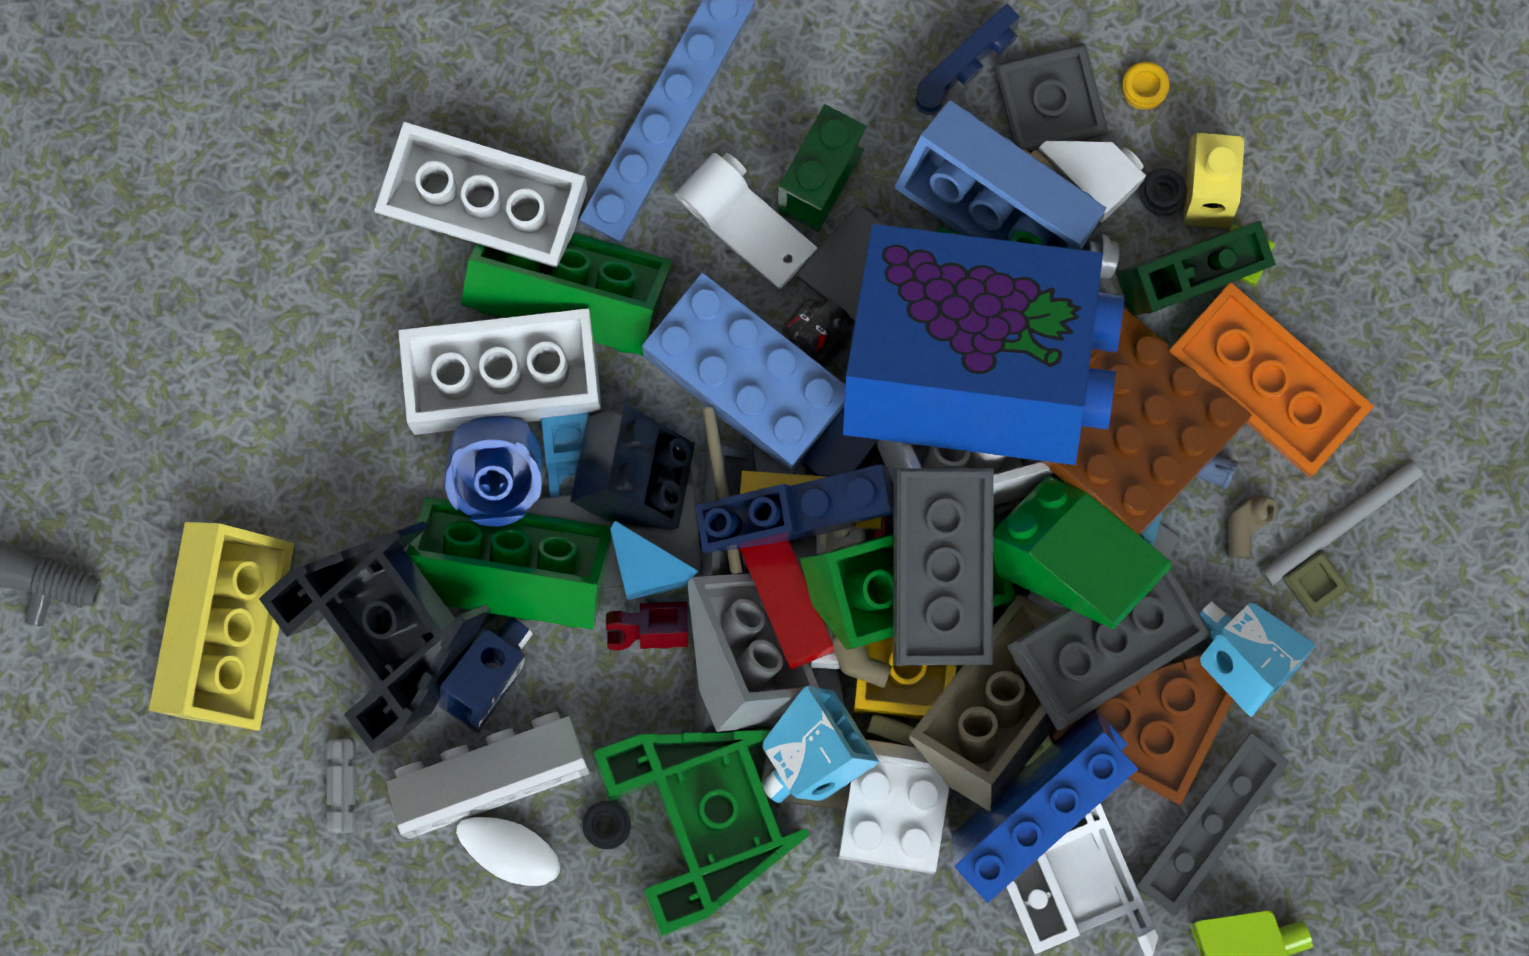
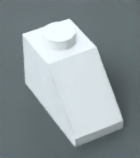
M1045 141L1038 149L1050 162L1055 173L1080 190L1087 192L1106 207L1099 220L1101 224L1140 187L1146 177L1141 171L1144 166L1139 158L1127 148L1120 150L1113 142Z

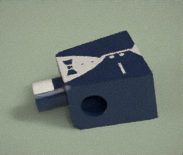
M509 618L497 635L488 629H484L440 686L439 707L476 733H479L522 672L525 655L520 651L533 635L532 632L514 618ZM495 663L499 668L491 669L484 664Z

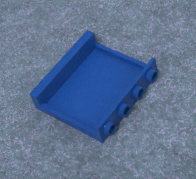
M1096 708L1085 714L1016 777L991 812L982 807L951 834L953 865L955 869L989 903L1138 770L1137 766L1122 751L1128 745L1127 741Z

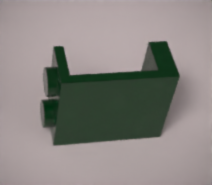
M824 104L779 185L778 212L819 233L864 152V149L857 145L867 126Z

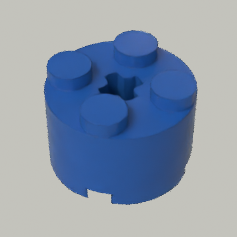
M489 416L462 423L456 428L447 450L445 489L450 503L457 511L459 508L463 513L470 516L471 521L484 526H504L521 519L533 503H536L542 488V451L536 436L530 430L529 425L520 418Z

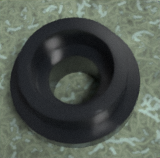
M1167 168L1155 169L1148 173L1139 190L1140 200L1144 207L1151 213L1161 216L1170 215L1178 211L1184 204L1187 187L1183 178L1177 172ZM1159 185L1167 186L1171 190V197L1167 200L1158 199L1154 193L1155 187Z
M601 801L587 810L582 826L586 839L593 846L608 850L614 849L626 841L631 830V821L627 811L621 805L612 801ZM604 816H610L616 821V829L609 835L600 833L597 827L598 821Z

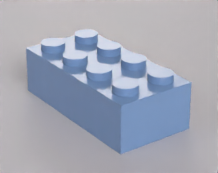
M951 100L947 102L921 134L894 187L962 235L1011 241L1015 232L1024 231L1039 237L1042 240V245L1077 250L1083 248L1106 210V207L1096 201L1090 194L1055 173L1052 168L1036 160L1016 146L1010 139L1003 137L978 120L972 113L962 109Z
M703 272L642 345L644 358L706 407H714L715 414L791 474L805 459L844 408L846 385Z

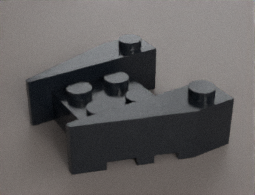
M424 521L290 570L259 598L286 637L312 628L325 618L367 674L375 688L348 710L344 716L372 753L400 741L432 714L440 700V686L465 655L490 611L485 604L455 618L406 553L404 548L428 527Z

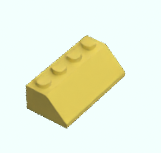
M185 522L149 711L260 731L279 626L259 598L290 571L295 543L220 523Z

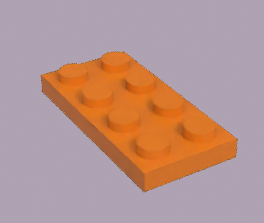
M1229 283L1168 351L1186 367L1194 369L1200 377L1222 389L1252 415L1246 424L1309 479L1374 407V405L1233 283Z

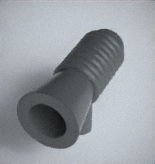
M4 540L0 541V587L31 590L32 592L25 617L26 623L34 626H43L50 599L64 602V604L70 603L71 606L76 605L78 608L84 605L94 606L100 592L101 579L93 577L91 571L86 572L85 569L73 568L71 565L67 566V564H61L58 561L54 562V560H48L47 558L39 559Z

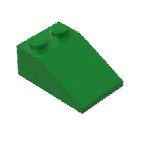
M1049 475L993 531V557L998 576L1113 630L1171 569L1169 559L1091 495Z

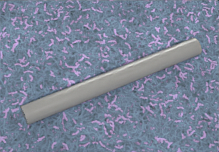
M1411 460L1261 570V574L1269 585L1273 586L1422 477V470Z

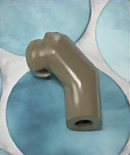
M1262 495L1249 497L1230 513L1228 518V558H1251L1252 533L1267 522L1274 520L1278 514V505L1272 497Z

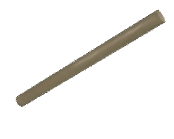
M714 407L704 408L702 411L717 498L722 499L730 496ZM739 549L727 550L730 573H742Z

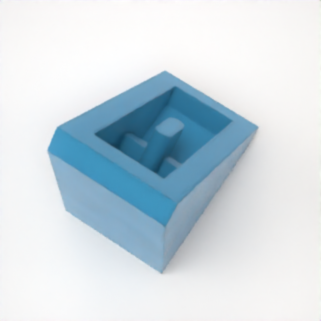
M615 521L610 528L628 600L688 586L687 582L692 577H698V570Z

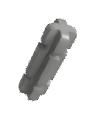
M332 739L327 743V760H332V766L327 767V806H331V812L327 813V830L331 833H351L355 830V812H351V805L356 803V767L351 766V760L356 759V743L351 739Z

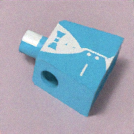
M1211 601L1199 614L1211 634L1209 637L1213 640L1200 657L1201 665L1250 717L1292 677L1316 646L1312 641L1257 604L1249 603L1232 619Z
M805 686L763 741V749L775 769L761 781L766 795L777 803H781L790 794L799 799L820 801L855 780L880 761L836 692L830 689Z

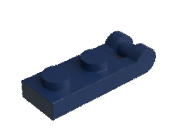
M1008 3L918 84L915 105L919 112L925 115H934L939 112L942 107L944 94L958 81L963 86L968 84L983 69L984 66L980 63L981 60L991 51H994L997 55L1001 54L1016 40L1018 35L1014 31L1017 29L1020 16Z

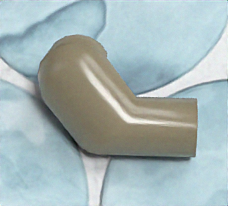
M834 634L832 640L833 650L842 672L884 688L892 665L870 658L865 645L846 650Z

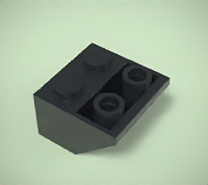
M625 403L587 418L570 502L605 521L671 530L679 528L695 443Z

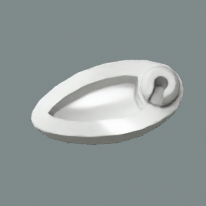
M472 817L462 820L457 825L456 833L468 853L481 866L501 879L526 886H542L553 881L560 873L558 857L550 845L536 833L521 824L498 818Z

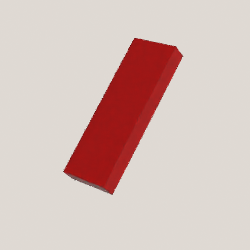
M789 540L740 548L790 669L793 670L833 653V643L821 616L812 606L806 580Z

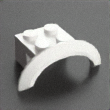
M866 740L880 762L851 781L838 858L934 874L937 868L949 785L916 747Z
M1100 803L1085 816L1088 824L1067 832L1007 886V890L1035 954L1078 937L1082 932L1125 914L1128 916L1144 955L1153 956L1158 935Z

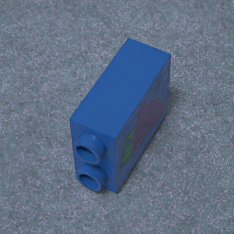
M872 224L846 374L843 435L1076 465L1081 427L1108 430L1116 371L1089 368L1091 349L1117 353L1125 295L1098 292L1103 253Z

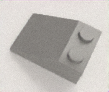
M750 573L692 577L687 582L699 691L716 732L775 726L805 686L819 688L809 663L793 670L790 669Z

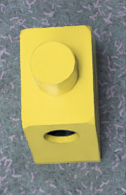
M1196 133L1189 138L1186 174L1187 193L1184 202L1183 225L1230 229L1241 197L1244 137ZM1208 203L1221 204L1222 207L1208 208L1203 205Z

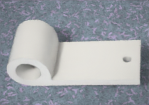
M727 152L723 157L712 153L675 192V196L710 231L780 291L815 254L818 248L748 188L745 179L742 177L747 171L735 157Z

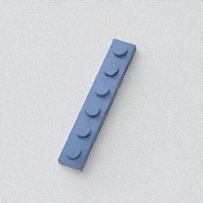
M702 0L579 219L582 225L620 245L622 244L755 7L754 0Z

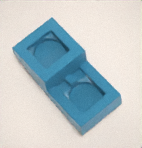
M589 413L541 418L550 498L560 497L559 489L562 481L569 476H576Z

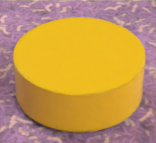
M1139 62L1127 70L1121 88L1123 97L1129 105L1139 110H1151L1163 103L1168 94L1170 84L1168 75L1162 67L1152 62Z

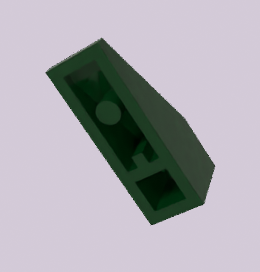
M1260 220L1156 256L1115 273L1123 295H1125L1124 298L1129 312L1133 316L1164 309L1275 266L1276 263Z

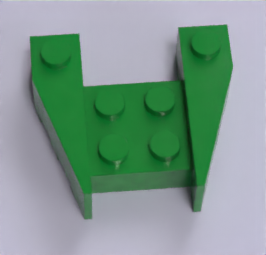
M770 730L725 733L695 732L665 735L639 734L593 751L592 757L608 801H613L656 785L688 871L686 874L651 886L643 891L659 938L706 921L809 836L806 828L781 837L749 750L763 745V741L770 733Z

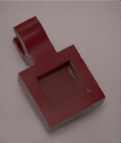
M687 601L640 603L639 613H626L624 611H610L606 613V630H621L619 632H607V648L614 651L629 648L636 640H640V649L689 647Z

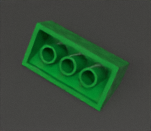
M573 233L557 267L476 243L468 260L461 306L476 309L482 314L497 315L505 318L589 308L594 343L612 347L622 353H634L643 356L642 345L653 332L673 260Z
M425 497L417 523L424 521L428 527L409 543L406 553L446 606L473 610L486 604L491 614L516 617L521 620L560 624L570 628L578 627L593 630L602 598L612 538L610 528L612 526L525 513V516L508 525L484 526L471 521V517L463 513L459 508L457 511L449 500Z
M993 513V531H994V530L997 528V525H996V521H995V517H994V513ZM894 532L800 558L812 606L846 650L893 637ZM993 557V607L1014 601L1015 594L1012 582L997 575Z

